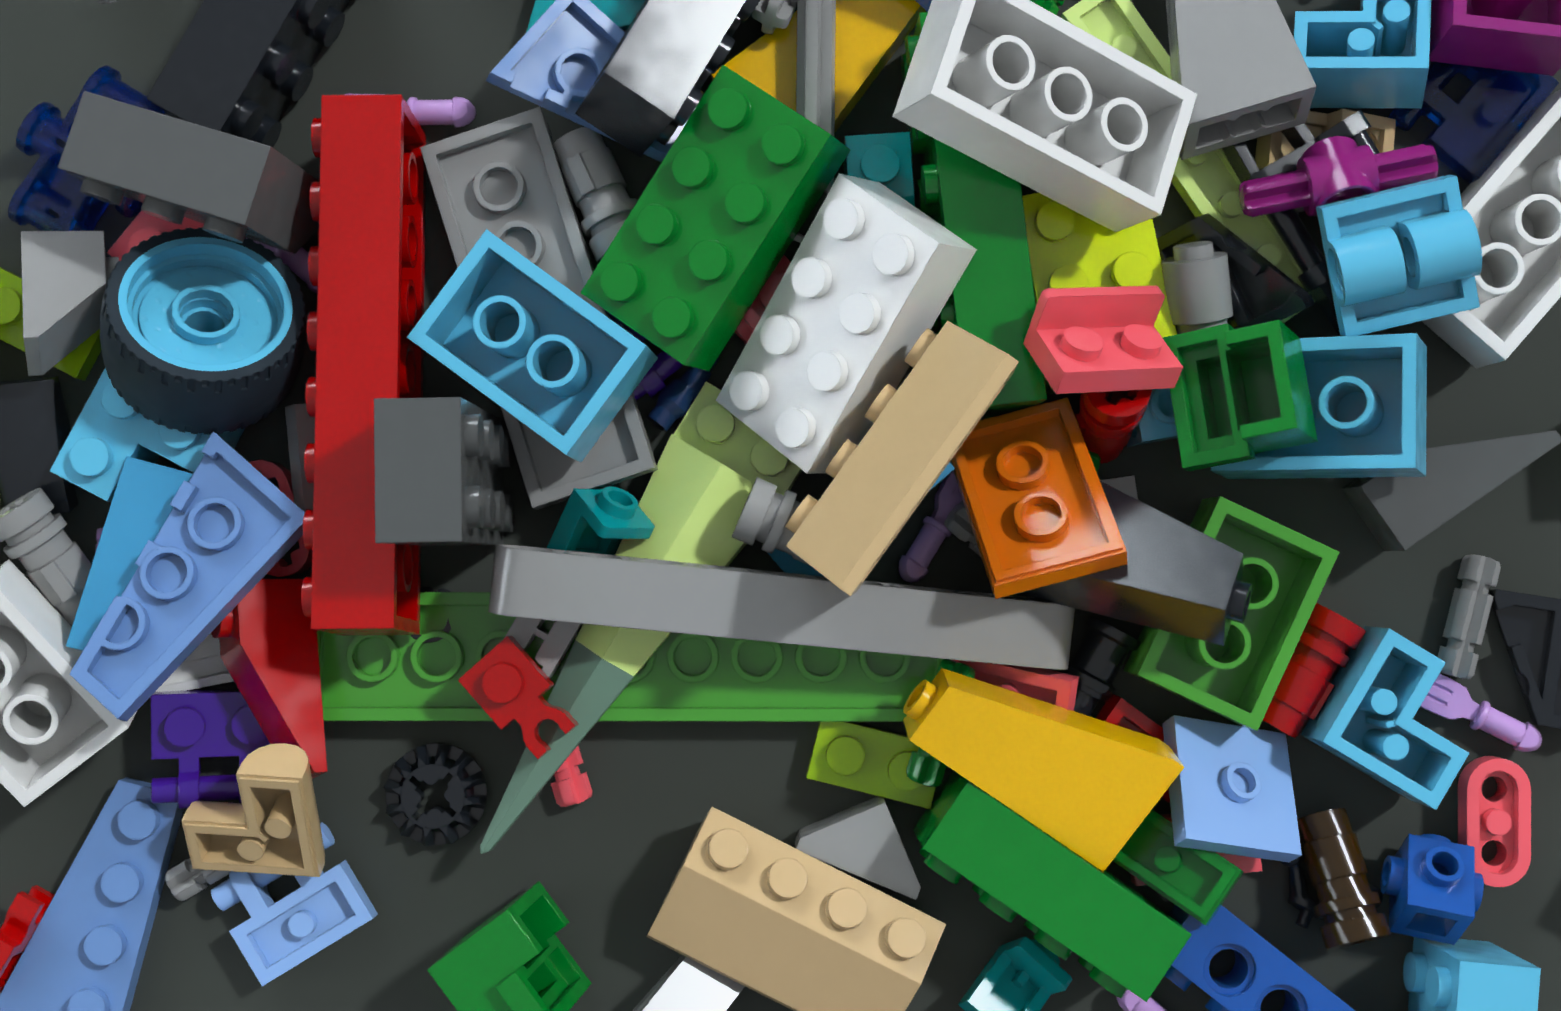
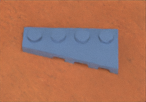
M214 431L201 451L205 455L190 481H183L170 505L174 508L153 542L148 540L135 562L139 567L122 596H116L70 672V675L119 720L127 722L303 536L305 512Z
M129 777L118 780L0 993V1011H130L165 882V874L169 867L184 809H179L178 803L152 804L151 783Z

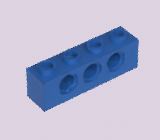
M1174 905L1168 913L1192 935L1164 976L1183 991H1186L1192 982L1211 996L1205 1005L1209 1011H1261V1003L1264 997L1274 990H1284L1285 1003L1280 1011H1355L1222 905L1208 926L1202 924L1177 905ZM1224 949L1234 950L1235 964L1232 970L1221 977L1210 976L1209 965L1213 956Z

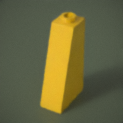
M836 0L835 132L905 40V37L908 36L917 24L919 13L926 12L915 0ZM797 11L794 12L787 28H776L773 34L763 35L724 64V66L795 112ZM720 68L714 74H711L712 81Z
M941 668L931 683L926 679L922 680L911 692L903 708V713L906 714L903 721L909 741L1102 872L1109 866L1184 769L1183 764L1170 746L1158 738L1069 709L1067 710L1060 706Z

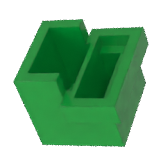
M1280 320L1234 329L1227 323L1163 337L1166 344L1183 366L1175 388H1170L1183 469L1193 471L1255 459L1256 453L1318 442L1301 341Z
M540 881L463 937L427 969L457 1011H570L592 984L555 933L565 927L569 920Z

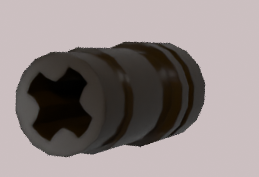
M1345 808L1331 809L1297 819L1304 862L1311 885L1315 887L1319 904L1314 906L1317 918H1324L1326 924L1320 927L1326 950L1348 947L1390 936L1391 932L1385 913H1377L1376 906L1382 904L1378 892H1371L1366 876L1368 873L1357 835L1353 833L1347 810Z

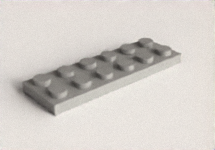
M540 106L420 147L457 268L487 229L610 319L606 310L581 294L582 289L594 272V267L571 195L553 147L554 141L545 113ZM634 392L582 462L565 455L501 407L533 509L539 510L569 500L574 488L602 489L658 470Z

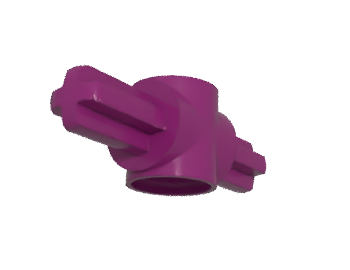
M1346 136L1328 137L1314 143L1302 154L1297 162L1296 171L1243 181L1239 185L1240 205L1244 215L1249 217H1257L1301 207L1304 208L1305 213L1309 217L1316 216L1317 206L1436 178L1438 175L1437 154L1433 146L1424 144L1373 154L1368 145L1357 146V143L1352 138Z

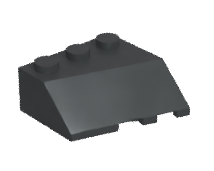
M87 91L83 92L58 165L59 169L83 181L80 188L81 193L117 206L121 205L123 197L142 202L141 211L154 217L176 224H182L183 218L186 217L204 223L202 229L216 236L238 243H243L244 238H248L292 254H296L319 229V222H314L311 216L309 195L312 182L320 181L273 147Z

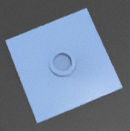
M1176 715L1162 723L1164 743L1170 746L1184 766V769L1169 787L1174 846L1282 862H1291L1302 856L1285 733L1261 729L1256 731L1243 726Z

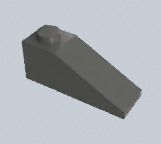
M1557 430L1426 448V477H1358L1341 490L1384 551H1405L1561 443V436Z

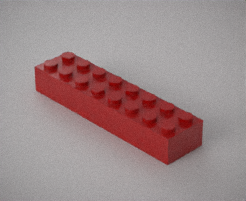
M402 94L322 95L321 118H313L311 124L312 150L314 156L320 158V182H312L309 201L312 219L314 222H319V246H312L308 256L309 278L312 286H318L317 311H311L307 319L308 345L311 351H316V377H309L307 380L305 400L308 415L315 417V443H308L304 453L305 477L308 483H314L313 510H306L303 518L304 545L307 550H312V577H305L301 590L302 611L305 617H311L312 630L342 636L420 635L421 546L375 543L374 398H423L424 350L408 339L407 336L424 314L426 165L420 147L426 145V134Z

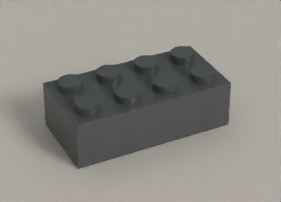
M461 397L374 398L375 543L415 546L504 545V532H513L515 513L513 495L503 493V468H512L514 460V448L508 430H503V420Z

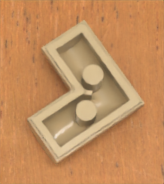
M287 743L269 744L254 750L246 756L236 773L242 803L194 801L187 808L181 820L192 869L320 877L325 866V850L309 759L305 751L296 745Z

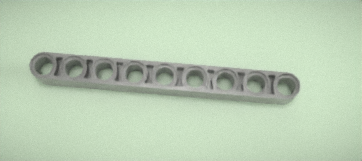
M498 544L495 545L488 612L520 618L1066 670L1069 665L1075 608L1031 597L1010 595L995 599L992 593L864 581L858 591L849 596L824 576Z

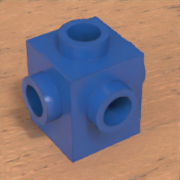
M1408 834L1395 856L1387 855L1381 871L1380 889L1382 894L1389 895L1390 932L1455 945L1474 920L1475 912L1478 911L1483 897L1484 880L1482 874L1475 872V848L1473 846L1453 843L1448 838L1436 834H1422L1419 836Z

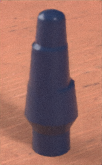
M720 355L710 371L689 366L678 379H673L658 394L657 404L647 415V418L659 429L667 432L677 419L686 415L705 382H708L711 378L712 371L720 360Z

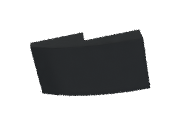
M58 376L0 382V490L4 507L37 488H42L53 503L54 508L50 511L52 514L71 512L78 504L74 484L50 472L53 463L71 432Z

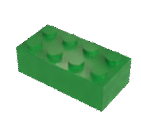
M722 65L582 289L581 294L681 364L710 371L851 150L816 124Z
M954 770L934 797L931 809H926L913 828L922 846L918 852L926 858L923 862L928 867L957 885L962 876L974 883L972 889L980 895L978 900L987 908L1012 923L1017 914L1021 915L1027 920L1024 925L1035 933L1033 936L1035 940L1065 961H1067L1072 952L1079 955L1080 957L1077 961L1090 971L1088 975L1103 988L1121 999L1127 990H1130L1147 1002L1192 935L1152 901L1108 871L1102 872Z

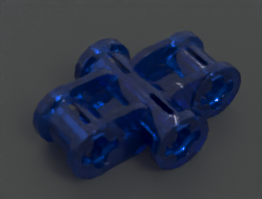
M108 65L100 67L89 77L65 119L61 117L59 108L52 103L43 102L38 104L21 123L16 136V147L27 156L38 154L40 158L36 161L10 200L8 217L19 226L30 224L39 231L94 230L109 203L81 193L80 188L83 181L58 168L64 148L56 143L57 139L67 142L84 91L164 115L166 113L147 100L148 95H144L122 81L120 72ZM123 197L121 205H115V209L124 217L131 218L141 211L143 203ZM49 209H52L53 211L57 212L59 214V218H56L55 216L51 215L48 212Z

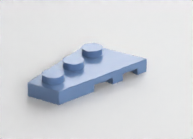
M556 0L494 67L486 81L612 139L576 115L575 112L625 32L590 0ZM685 124L682 127L678 126L665 146L655 140L643 154L662 162Z

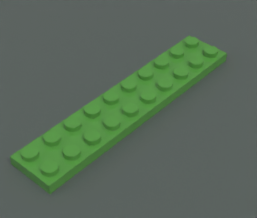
M420 592L421 636L417 640L411 635L342 636L317 631L324 721H493L458 679L504 639L516 617L488 612L490 592ZM447 620L451 628L449 633L442 631L447 624ZM545 620L541 628L549 632L555 621ZM672 632L598 721L904 722L903 719L906 717V714L903 713V708L909 695L922 680L926 679L930 683L932 682L943 659ZM535 636L531 645L525 651L542 669L543 666L537 663L535 657L544 640ZM434 637L443 638L437 642L425 643ZM576 638L550 679L554 684L561 673ZM554 686L542 695L546 701H548Z

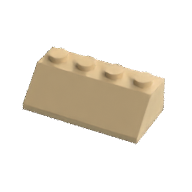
M949 321L945 323L938 334L929 328L923 332L904 360V362L913 367L912 371L898 390L890 384H887L882 389L864 416L874 424L859 445H856L849 439L846 440L825 470V473L834 478L819 500L808 494L785 526L794 533L786 547L849 596L858 591L1011 378L1019 361L1006 352Z
M711 807L702 821L646 937L793 1011H906L924 979L946 924Z

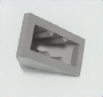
M874 797L799 829L795 839L796 849L825 863L915 900L917 899L921 886L883 797Z

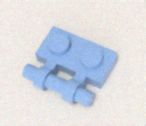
M321 822L320 827L325 850L335 844V839L326 824ZM346 860L326 872L322 871L320 877L295 876L301 887L275 903L268 893L267 885L283 876L279 874L231 871L229 872V879L211 889L212 899L220 910L226 911L242 901L251 918L234 927L229 932L261 986L266 985L378 915Z

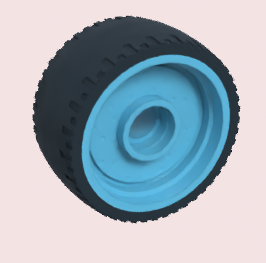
M199 227L198 229H175L172 232H163L158 236L154 235L147 241H141L138 246L132 247L130 252L125 253L121 261L116 263L115 268L110 273L100 313V342L105 368L113 387L116 388L118 395L124 398L125 403L128 406H132L133 410L137 413H141L144 418L151 419L158 425H164L168 429H177L184 433L186 431L191 432V434L204 433L207 435H211L213 431L217 434H223L226 431L233 432L239 428H247L250 424L254 425L260 419L268 417L270 412L273 413L278 405L280 406L284 402L299 373L304 355L307 323L303 292H301L300 284L296 282L294 273L290 272V268L283 263L280 257H276L270 249L267 250L262 244L255 243L254 240L244 238L243 243H238L206 232Z

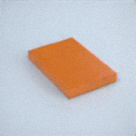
M1068 397L983 419L978 422L950 462L955 468L953 471L995 599L1127 565L1126 547Z

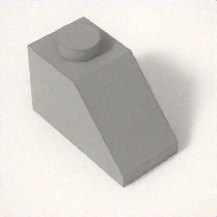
M21 231L23 339L28 376L44 375L100 329V313L106 284L110 273L119 261V257L105 256L104 231Z

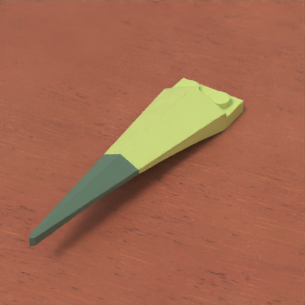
M706 381L674 434L670 435L657 463L658 470L653 472L638 506L655 526L650 538L622 539L615 555L728 567L747 545L742 541L732 538V534L756 478L759 477L777 485L776 492L784 495L786 489L791 490L802 469L720 405L716 399L721 390ZM592 624L582 625L547 701L553 706H558L568 711L579 725L570 733L565 734L553 720L545 719L541 723L539 735L549 745L551 750L542 758L537 759L527 747L525 748L480 845L481 854L493 850L564 761L672 632Z

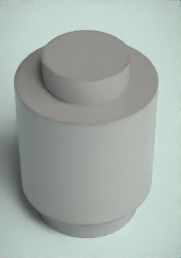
M1212 241L1190 242L1173 246L1174 257L1162 260L1161 265L1173 325L1176 326L1177 334L1227 324V318L1233 316L1228 254L1226 252H1214Z

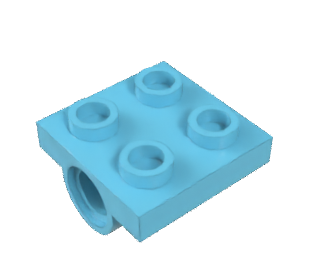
M1449 174L1316 207L1341 336H1359L1480 307L1475 276L1480 275L1482 270L1481 243L1472 216L1467 210L1463 209L1458 177L1456 175Z

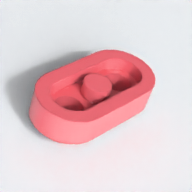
M1483 756L1467 764L1459 777L1458 844L1475 848V872L1482 874L1484 884L1492 887H1507L1515 884L1523 878L1530 866L1531 785L1527 774L1518 764L1500 757ZM1493 776L1497 782V790L1492 797L1486 799L1482 794V784L1487 778ZM1493 840L1497 846L1496 856L1491 861L1485 862L1481 855L1482 848L1487 842Z

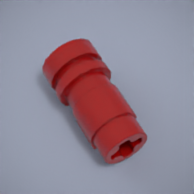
M1152 389L1088 392L1081 394L1079 400L1080 413L1075 414V418L1087 449L1099 454L1101 463H1108L1116 459L1128 444L1133 429L1143 418Z
M1316 603L1263 721L1296 739L1307 718L1315 720L1335 686L1329 682L1338 666L1346 667L1350 660L1345 655L1349 648L1356 650L1366 631L1338 613Z

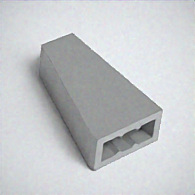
M1166 0L1172 80L1198 94L1179 154L1181 160L1306 123L1316 84L1276 0Z

